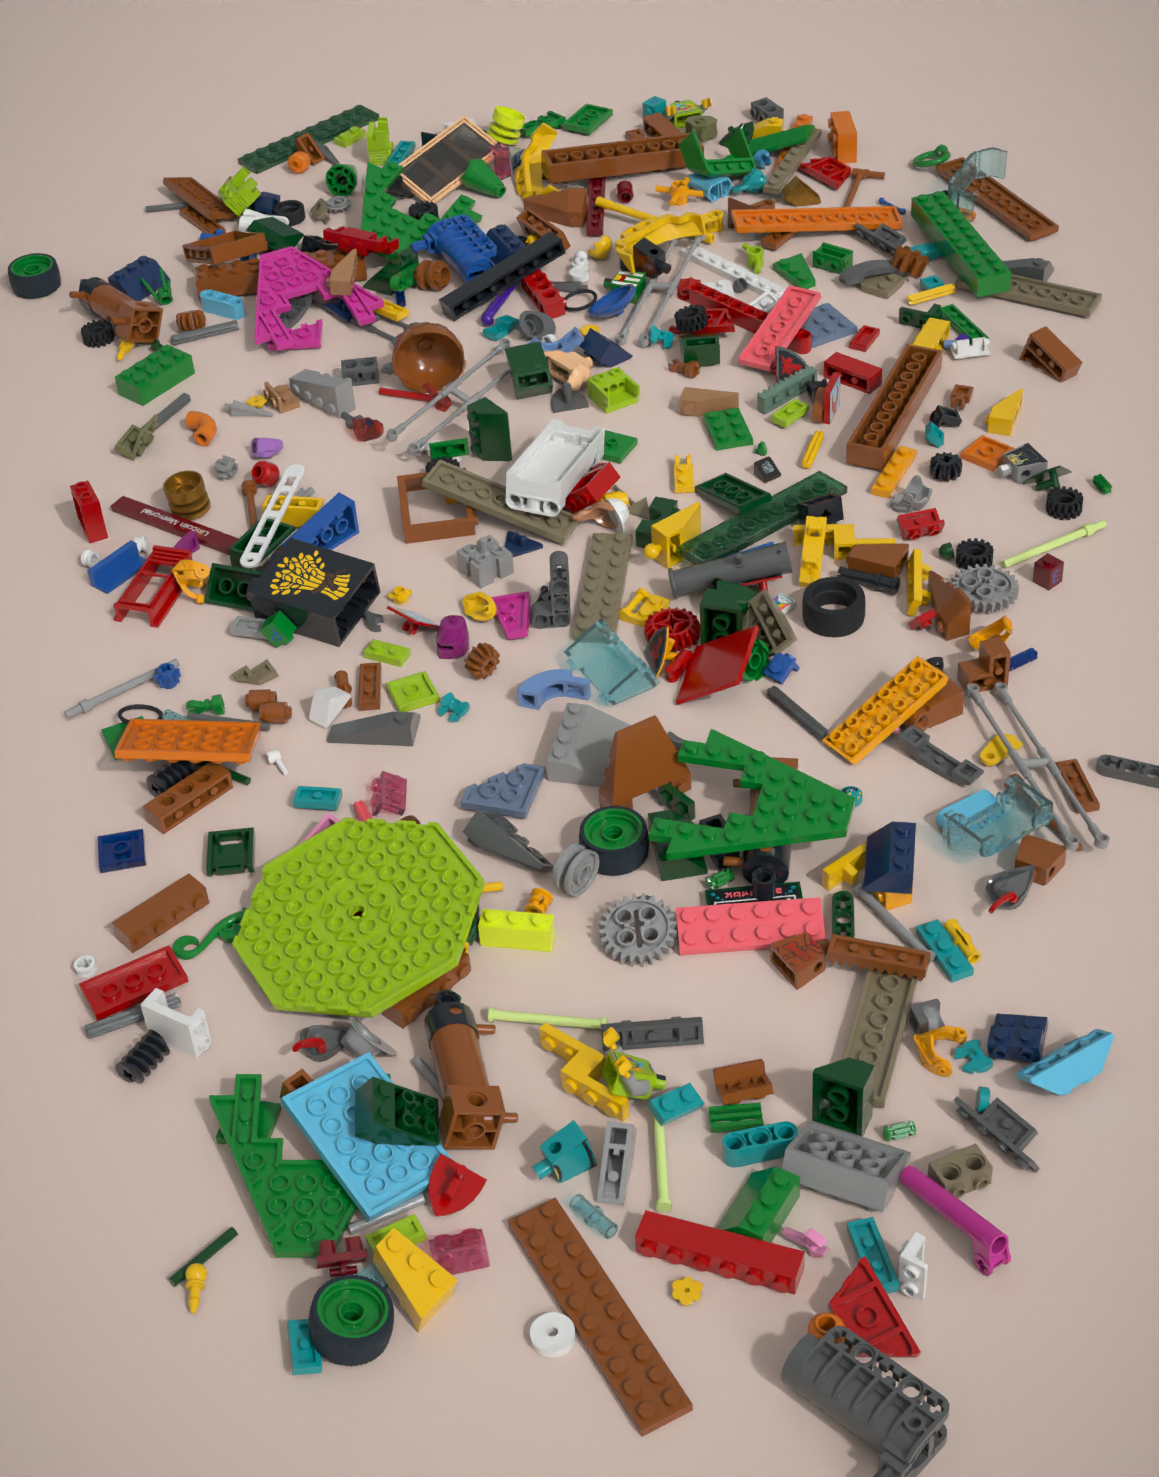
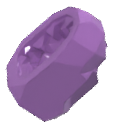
M253 438L251 441V455L255 458H271L283 448V442L280 439Z

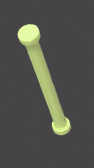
M489 1007L488 1022H494L495 1020L544 1024L546 1022L549 1025L601 1029V1024H608V1017L591 1019L496 1010L495 1007Z
M653 1116L658 1189L656 1209L659 1212H668L672 1209V1201L669 1199L665 1130L664 1126H660Z

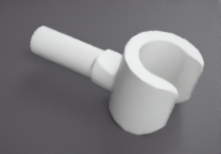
M279 750L267 751L269 764L277 763L282 773L287 775L288 770L281 760Z

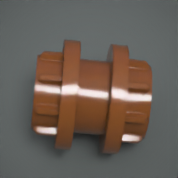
M423 260L415 268L414 279L416 284L423 290L432 288L435 291H441L449 284L451 272L449 267L441 260H434L433 262L431 260Z

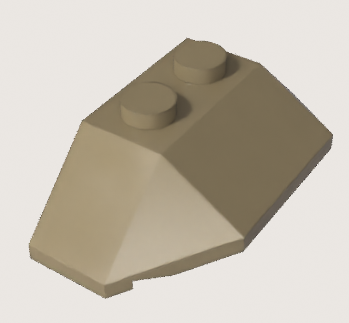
M763 589L748 601V610L745 615L743 630L758 625L759 631L756 639L762 640L767 645L770 653L767 656L783 652L798 640L785 614L766 589Z

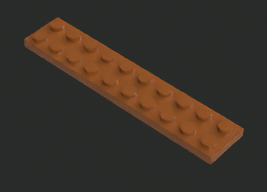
M964 157L936 165L935 172L1029 241L1058 232L1059 225Z
M556 1197L509 1219L508 1226L564 1315L573 1322L576 1334L641 1436L643 1437L693 1410L692 1402Z

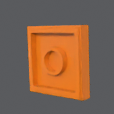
M982 435L960 453V458L993 472L998 466L1003 464L1004 454L1015 448Z

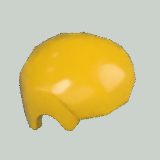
M603 235L600 242L594 243L595 249L588 250V255L597 260L606 258L612 249V239L608 235Z

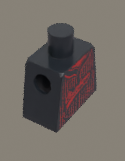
M642 238L633 245L635 272H646V277L656 279L662 273L668 274L671 271V265L666 263L665 251L646 238Z

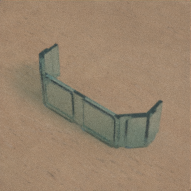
M994 147L970 153L963 162L962 167L950 179L948 198L969 222L973 221L975 194L964 191L974 179L989 176L1004 179L1007 151Z

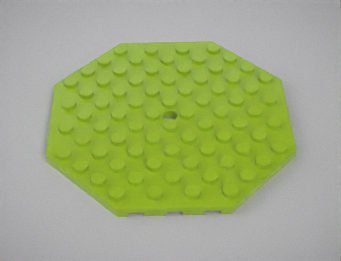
M345 817L264 865L262 869L263 876L260 883H257L251 896V905L249 909L245 910L240 923L241 929L238 936L234 937L232 945L275 1010L373 1018L458 966L485 882L483 877L438 822H428V825L416 824V821L398 820L397 823H387L385 819L355 821L354 818ZM358 911H362V912H363L361 918H360V916H353V915H354L356 912H358Z

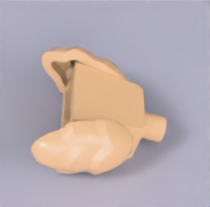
M558 349L544 351L550 374L563 383H570L571 391H577L587 384V378L591 377L590 367L593 365L590 357L584 358L575 352L566 353Z

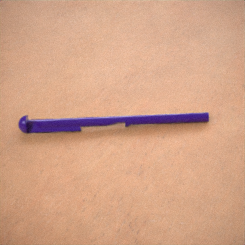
M519 282L506 289L501 297L498 295L481 316L483 325L491 326L494 323L493 317Z

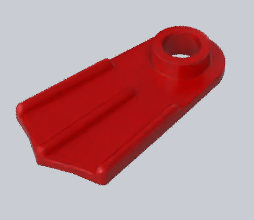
M692 277L681 279L677 298L683 301L689 300V285L701 283V280Z

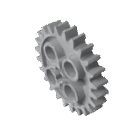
M976 564L975 568L968 566L967 570L961 568L960 573L956 572L955 577H952L951 583H953V588L959 587L972 601L971 608H974V612L980 609L982 613H985L986 610L993 613L994 609L1002 611V607L1008 609L1009 604H1014V600H1017L1018 580H1015V575H1010L1009 570L1003 572V567L995 569V565L987 567V564H984L983 567H980Z
M633 893L630 900L624 895L622 903L614 900L615 908L607 906L608 914L602 913L603 921L599 922L601 946H606V954L612 953L613 960L621 957L622 965L627 960L630 961L631 967L635 965L636 961H639L640 966L643 967L646 960L653 965L654 957L661 961V952L669 954L668 946L674 947V939L677 938V922L675 921V914L670 913V906L663 907L662 899L655 903V896L653 895L649 900L646 899L645 893L641 895L640 899H637L635 893ZM635 912L639 914L641 948L637 946L634 921ZM648 916H649V917H653L652 919H649V920H648V919H644L645 917H648ZM624 919L629 920L628 922H621ZM650 937L656 938L655 940H652V941L646 940V939H648V938H650ZM625 940L631 941L630 943H623Z

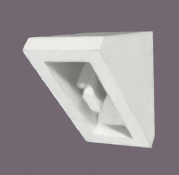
M335 686L314 691L309 720L327 729L351 698V695Z

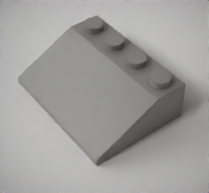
M567 703L547 759L548 781L595 787L603 785L606 778L604 771L605 768L609 767L611 760L608 756L614 734L631 725L590 705Z
M810 1120L785 1149L782 1169L800 1176V1185L813 1188L817 1193L831 1194L839 1197L844 1202H854L865 1206L868 1210L883 1212L893 1197L900 1181V1175L909 1161L911 1152Z

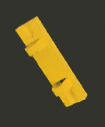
M806 516L799 587H808L810 583L821 578L827 517Z
M916 548L913 549L907 561L906 615L913 617L920 605L927 606L931 599V592L922 589V580H927L928 571H931V567L922 563V550Z
M867 841L822 869V887L829 891L843 881L850 885L858 882V873L865 868Z

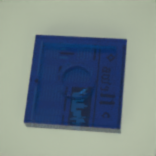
M143 829L98 836L100 873L146 866L145 835Z

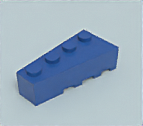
M338 492L282 544V548L290 538H294L332 550L359 533L355 501Z

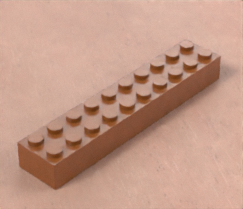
M689 133L541 150V169L548 181L553 184L566 181L574 182L582 179L590 180L591 178L636 174L639 172L649 173L655 170L665 171L671 168L680 169L687 166L678 144ZM698 139V141H699V143H700V146H701V149H702L703 154H704V146L702 145V143H701L700 140Z
M338 248L329 251L318 250L313 253L303 252L331 270L349 254L343 250H338ZM357 254L358 264L354 281L366 280L365 258ZM252 258L248 261L235 260L232 263L223 262L215 265L202 264L195 267V283L199 300H201L200 293L209 289L233 296L257 293L260 259Z
M910 344L905 346L847 442L846 463L874 470H883L941 371L942 350Z

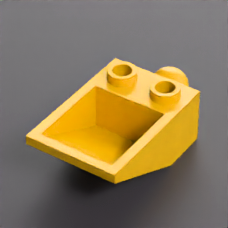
M696 502L651 525L652 543L644 547V556L650 560L655 559L667 569L682 562L701 537V503Z

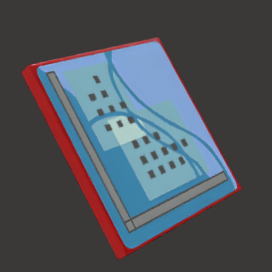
M391 606L386 608L407 619L402 625V630L408 631L411 626L409 634L415 635L418 625L439 629L438 624L413 611Z

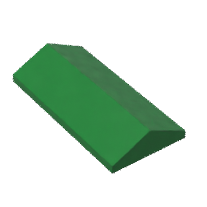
M804 125L751 139L749 141V148L752 156L762 149L770 152L807 142L815 126Z

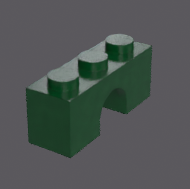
M655 496L649 506V520L642 519L635 531L636 547L644 548L647 544L652 543L651 525L679 512L678 500Z

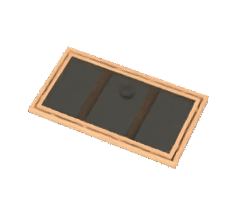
M463 116L402 161L399 165L404 168L400 176L403 178V185L423 202L429 201L430 203L432 201L437 203L462 184L461 176L468 168V163L471 159H483L488 164L504 152L505 149L466 116Z

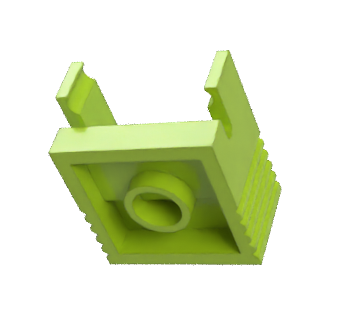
M378 117V127H376L375 122H369L366 139L369 162L374 165H385L392 154L393 141L390 142L387 117Z
M244 166L229 182L223 184L218 191L225 205L238 217L261 195L256 187L258 183L252 177L244 181L251 174Z
M620 367L612 368L609 371L587 378L588 397L606 414L638 403L640 386L625 374Z

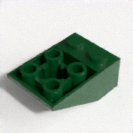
M715 333L679 336L683 363L697 361L700 366L720 364L718 335Z
M540 341L505 348L517 400L552 393L553 382Z
M371 1077L355 1091V1137L376 1144L438 1146V1099L376 1077Z

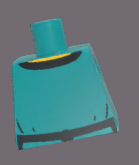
M573 1120L540 1145L544 1159L533 1165L532 1169L539 1180L553 1173L557 1181L563 1183L597 1166L587 1137L575 1120Z

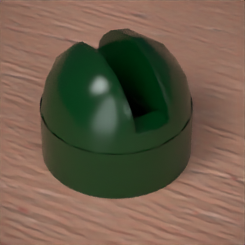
M951 542L940 546L939 555L941 558L946 560L955 558Z

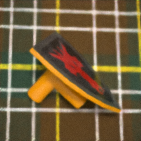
M662 627L657 630L650 638L643 652L655 679L658 678L664 661H672L678 655V653L670 652L675 640L669 638V627Z

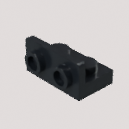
M304 235L301 252L329 251L338 248V244H332L330 241L323 240L320 236Z

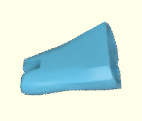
M696 173L686 176L690 178L687 186L695 190L704 191V196L711 202L718 200L719 196L725 197L729 195L732 189V181L727 177H707Z

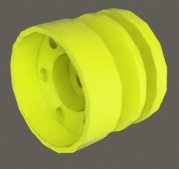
M496 106L492 115L494 121L490 122L487 134L498 142L516 145L518 137H520L519 130L523 128L526 117L512 108Z

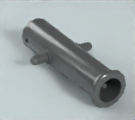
M786 541L674 571L672 568L668 569L670 585L675 599H678L680 595L705 591L707 588L714 589V587L710 586L714 577H720L740 584L793 573Z

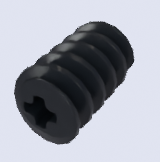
M189 760L168 762L160 770H156L153 775H149L146 779V784L153 796L157 797L196 770Z
M152 1029L148 1030L147 1034L141 1037V1040L135 1044L134 1048L128 1051V1054L122 1058L121 1062L116 1064L115 1068L118 1075L130 1083L134 1081L140 1084L143 1083L145 1080L144 1076L148 1077L151 1075L150 1069L155 1070L157 1068L156 1062H163V1055L168 1056L170 1054V1049L164 1038L158 1032Z

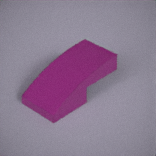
M192 530L189 531L177 542L174 548L191 550V554L200 549L197 533Z

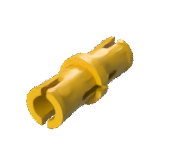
M957 919L948 920L943 927L953 939L954 945L959 947L970 964L979 961L981 953L972 943L969 933L964 932Z

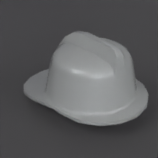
M352 1016L349 1017L352 1025L341 1039V1043L354 1057L358 1058L368 1052L375 1056L381 1051L397 1056V1052L391 1046L371 1033L358 1019Z

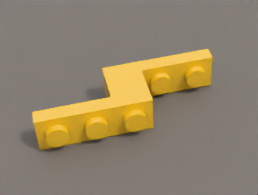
M826 524L824 545H834V560H846L848 552H851L856 544H896V538L855 539L854 524ZM793 525V546H803L805 525Z
M545 1022L539 1028L541 1046L549 1052L556 1053L568 1062L560 1070L562 1088L569 1094H575L582 1098L587 1104L603 1110L608 1116L615 1117L624 1122L630 1116L628 1098L612 1095L608 1087L598 1082L603 1077L602 1069L606 1056Z

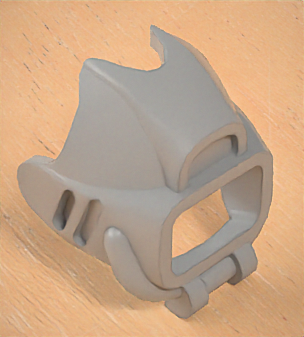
M915 475L905 491L893 495L890 506L907 513L913 510L919 511L928 503L933 490L923 484L922 478L919 475Z

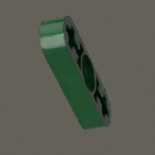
M838 891L832 896V934L841 935V932H846L847 937L855 938L854 897L850 892ZM841 902H845V908H841ZM844 917L849 919L850 921H848L847 923H840L837 921V919Z

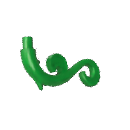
M243 907L242 911L233 913L218 922L200 944L194 936L185 935L178 938L172 947L175 956L182 960L193 959L204 951L218 936L224 942H233L234 937L238 936L241 929L238 923H241L247 908ZM190 944L198 946L196 949L184 950Z

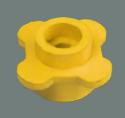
M396 586L392 592L388 593V598L393 599L395 604L402 605L409 601L412 590L405 589L403 586Z

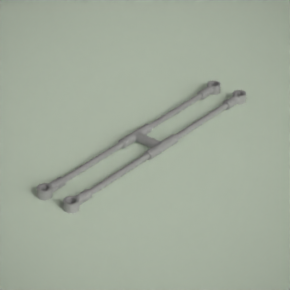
M706 235L695 236L693 246L671 283L656 282L658 277L656 279L650 278L627 325L620 334L615 336L616 344L619 346L626 344L629 328L651 290H667L666 296L649 328L646 329L644 335L638 338L641 347H646L650 344L649 330L658 321L665 305L678 286L681 275L696 247L706 238ZM682 238L670 241V246L665 253L666 260L678 240Z
M502 338L499 345L489 355L440 391L438 396L408 420L399 424L394 429H388L386 439L395 442L398 435L410 423L450 393L465 402L428 435L422 437L416 443L408 445L407 453L411 456H416L419 449L431 437L459 414L464 413L467 410V405L481 399L488 390L510 373L508 368L472 397L457 389L462 384V381L493 356L498 355L503 350L505 351V348H509L511 341L507 338Z
M997 682L995 683L993 693L999 696L1005 705H1008L1036 747L1040 758H1021L985 706V702L979 694L980 687L973 683L968 684L965 695L972 698L975 704L981 708L1007 748L1008 755L1023 778L1027 779L1058 827V832L1064 839V848L1069 851H1076L1080 840L1077 836L1070 833L1066 825L1062 824L1032 778V773L1029 770L1031 767L1048 768L1088 825V830L1094 837V846L1099 849H1106L1110 837L1102 833L1085 812L1061 776V771L1045 747L1041 746L1012 703L1013 700L1007 692L1008 686L1005 683Z

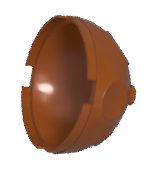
M421 322L410 326L398 337L393 348L392 367L395 376L397 375L404 386L417 392L431 393L443 390L444 386L460 377L464 368L465 359L462 344L455 334L447 327L438 323Z

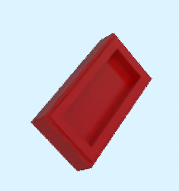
M863 325L849 342V348L866 352L880 335V329Z

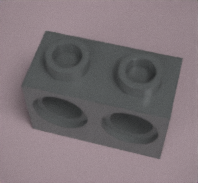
M765 97L751 102L750 115L758 122L772 117L784 119V109Z
M377 356L341 360L342 379L351 378L352 386L379 383Z

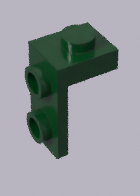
M933 304L928 312L900 307L899 323L922 329L923 324H926L929 318L942 319L941 305Z

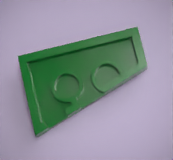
M548 111L547 116L540 115L537 117V121L532 120L525 123L519 131L525 137H530L542 123L552 128H559L566 121V118L553 111Z
M802 253L773 263V270L793 286L804 289L816 286V280Z

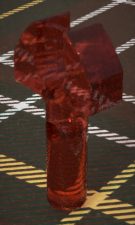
M429 382L423 383V388L433 398L438 396V392ZM447 395L436 402L434 407L439 411L445 412L452 403Z

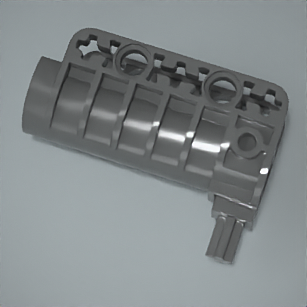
M844 1326L833 1327L820 1340L809 1333L796 1344L786 1359L781 1373L782 1381L881 1454L879 1457V1471L874 1477H917L945 1445L947 1429L943 1423L949 1416L950 1404L948 1400ZM835 1337L837 1339H841L842 1337H844L845 1344L843 1342H839L838 1344H836ZM859 1353H866L872 1359L868 1363H861L855 1357ZM890 1370L892 1372V1377H882V1371L887 1373ZM906 1387H914L919 1391V1395L913 1398L908 1397L903 1393V1390ZM939 1405L941 1407V1412L938 1410L934 1413L930 1412L931 1406L936 1407ZM937 1432H939V1438L936 1437L933 1433L936 1434Z

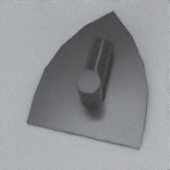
M570 383L563 384L551 399L553 413L589 407L584 395L578 391H571Z

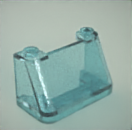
M602 618L564 651L569 658L566 662L574 671L578 668L587 679H590V682L601 693L599 697L606 705L609 703L613 706L655 688L660 683V680L647 664L624 644Z
M1016 775L1005 779V783L1008 786L1003 793H996V802L969 818L961 813L957 814L952 809L944 813L943 844L952 851L980 857L993 856L996 852L1038 828L1047 825L1053 817V802Z

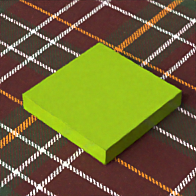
M426 671L385 683L386 689L398 712H408L440 702V696Z

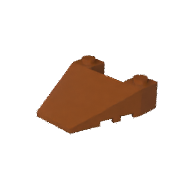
M655 715L615 732L608 756L611 760L609 767L605 768L604 771L606 776L604 785H600L599 789L600 808L605 806H623L633 810V798L667 783H670L682 793L691 790V772L685 763L678 762V751Z

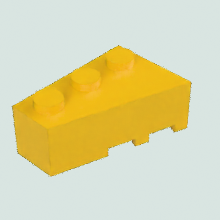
M395 1228L375 1247L373 1263L389 1288L396 1294L400 1301V1306L404 1311L406 1310L418 1333L454 1294L457 1279Z

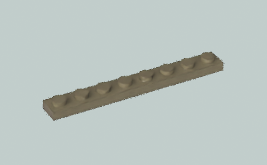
M815 127L807 142L792 146L763 186V192L780 194L820 138L822 129H816Z

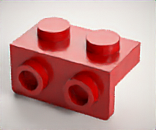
M936 508L898 515L896 519L903 540H916L921 536L938 535L942 532L945 525L944 520H940Z

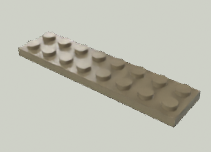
M1011 274L1010 291L992 294L996 298L1010 299L1014 302L1028 303L1032 306L1037 305L1046 309L1059 310L1063 313L1077 314L1081 317H1090L1102 300L1101 293ZM959 276L955 281V287L971 291Z
M439 460L422 480V487L564 545L579 524V522L571 518L574 514L561 510L557 516L550 517L512 509L506 504V486L443 460Z
M593 533L573 633L574 641L615 642L619 623L618 612L622 605L633 542L632 534Z
M876 968L872 972L869 969L867 971L842 1060L850 1057L875 1065L873 1106L884 1108L918 978L914 976L912 979H909L907 974H904L901 978L897 972H894L891 976L887 970L880 974Z

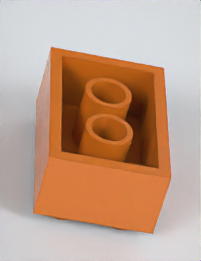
M850 111L830 112V119H828L830 133H828L827 138L833 158L842 163L857 162V130Z

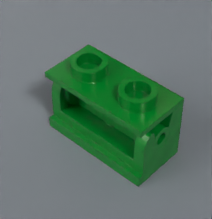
M823 242L816 251H813V267L841 274L853 266V250Z

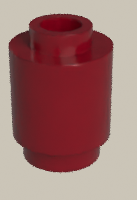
M623 180L617 184V197L622 203H629L634 196L633 186L631 182Z

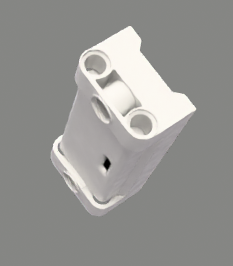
M552 419L506 472V504L515 510L550 517L557 516L565 506L566 497L590 467H594L603 458L605 428L595 427L592 430L566 426L562 420Z

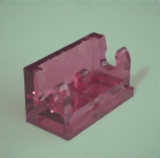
M497 142L489 147V152L493 151L495 174L500 180H504L511 176L509 147Z

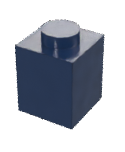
M261 192V195L254 201L255 211L274 214L275 205L280 203V195Z

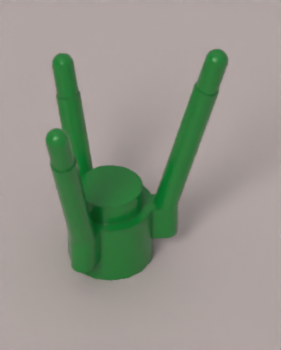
M162 268L159 271L163 287L158 289L157 294L143 278L140 279L154 297L155 302L159 301L162 305H168L173 301L170 280H167L166 285Z

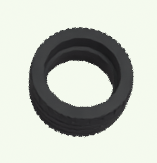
M843 577L820 578L810 583L806 587L802 599V615L805 626L813 633L824 637L837 638L855 633L863 625L865 618L866 600L862 587L856 582ZM838 604L844 605L847 608L830 610L824 609L821 606Z

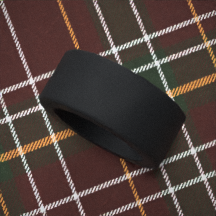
M286 200L274 207V214L286 217L289 220V226L300 224L306 218L304 204L300 201Z

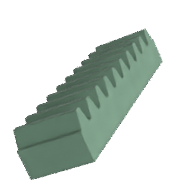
M805 366V369H800V372H794V375L790 374L789 378L785 377L784 381L780 380L779 384L774 383L773 387L769 386L768 390L764 389L763 393L758 392L757 409L759 412L765 415L806 392L807 381H817V369L812 366Z

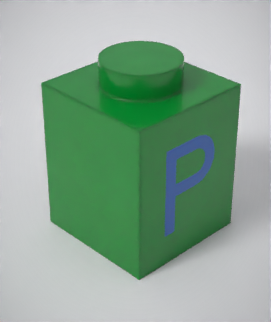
M279 610L265 620L259 631L277 648L282 644L287 645L294 638L293 633L297 627Z

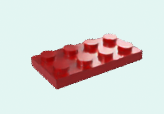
M168 945L79 983V987L98 1021L143 1002L155 988L166 992L189 981L187 974Z

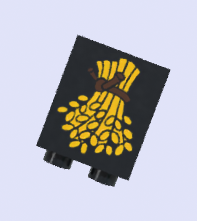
M290 538L281 551H275L271 555L268 567L262 575L250 581L246 596L251 601L255 618L267 619L280 610L297 627L294 633L340 647L381 591L374 563Z

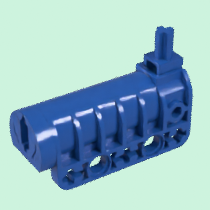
M462 214L437 221L430 226L428 234H422L423 240L410 244L413 253L426 249L429 254H441L466 283L495 266L489 258L497 255V246L468 215Z

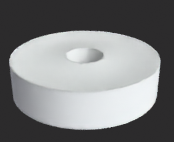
M557 1312L545 1313L539 1316L530 1328L531 1345L538 1354L544 1357L557 1358L567 1354L573 1348L576 1340L573 1322L566 1315ZM552 1333L557 1334L556 1336H553V1337L549 1336V1335L552 1334Z

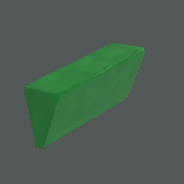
M467 438L429 443L431 459L437 460V457L442 459L443 456L449 458L469 455Z

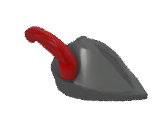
M1035 865L1002 871L990 878L986 885V891L994 902L988 910L990 914L999 906L1011 910L1016 909L1023 903L1034 877Z
M330 1025L309 1026L300 1033V1041L293 1045L292 1050L293 1052H298L300 1048H303L313 1061H327L344 1047L341 1039L350 1027Z

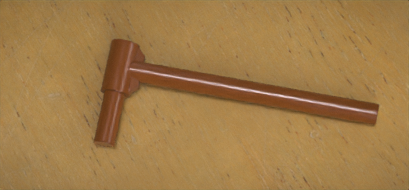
M853 168L852 177L855 180L843 207H851L862 179H884L885 172Z

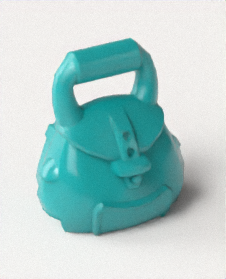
M752 168L750 173L743 177L742 183L733 186L731 191L735 194L743 190L758 193L760 189L763 190L767 179L760 169Z

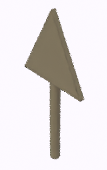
M613 486L616 491L623 492L618 486ZM628 497L631 504L628 507L629 514L649 520L647 497L636 503Z

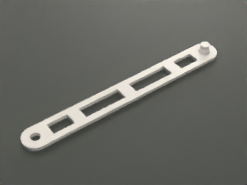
M294 464L286 468L240 559L242 567L253 568L260 564L305 474V467L303 465ZM288 478L295 480L292 486H285ZM280 493L288 494L280 511H272ZM275 519L267 537H259L266 520ZM254 544L262 545L259 553L251 552Z

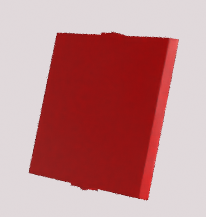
M758 625L696 646L684 675L676 704L680 705L740 685L759 631Z

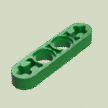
M413 263L393 275L390 279V289L401 292L415 284L414 271L420 263Z

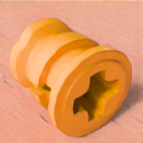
M534 888L524 911L545 914L549 905L553 902V896L543 888Z

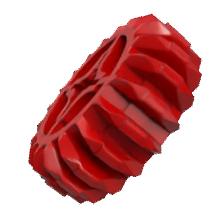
M668 607L665 610L661 608L660 612L654 611L653 615H649L644 624V636L647 644L657 630L662 627H669V638L675 640L671 651L675 653L685 648L691 649L692 645H696L697 640H699L700 624L697 616L693 615L692 611L687 612L685 608L681 610L678 607L675 609Z

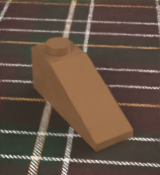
M353 249L332 269L331 276L327 278V287L330 288L331 295L352 296L358 264L357 249Z
M684 387L679 399L680 415L700 417L703 416V413H709L710 411L739 408V393Z

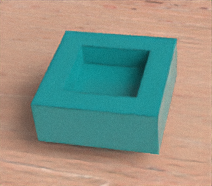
M936 275L920 279V286L925 291L944 285V282Z
M933 422L928 423L925 426V438L929 443L939 448L944 444V432Z

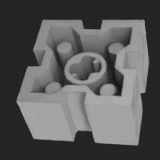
M491 535L481 537L477 541V545L468 544L456 550L459 570L467 577L471 576L472 582L480 589L494 583V578L496 577L502 579L514 573L512 553L504 546H499V542Z

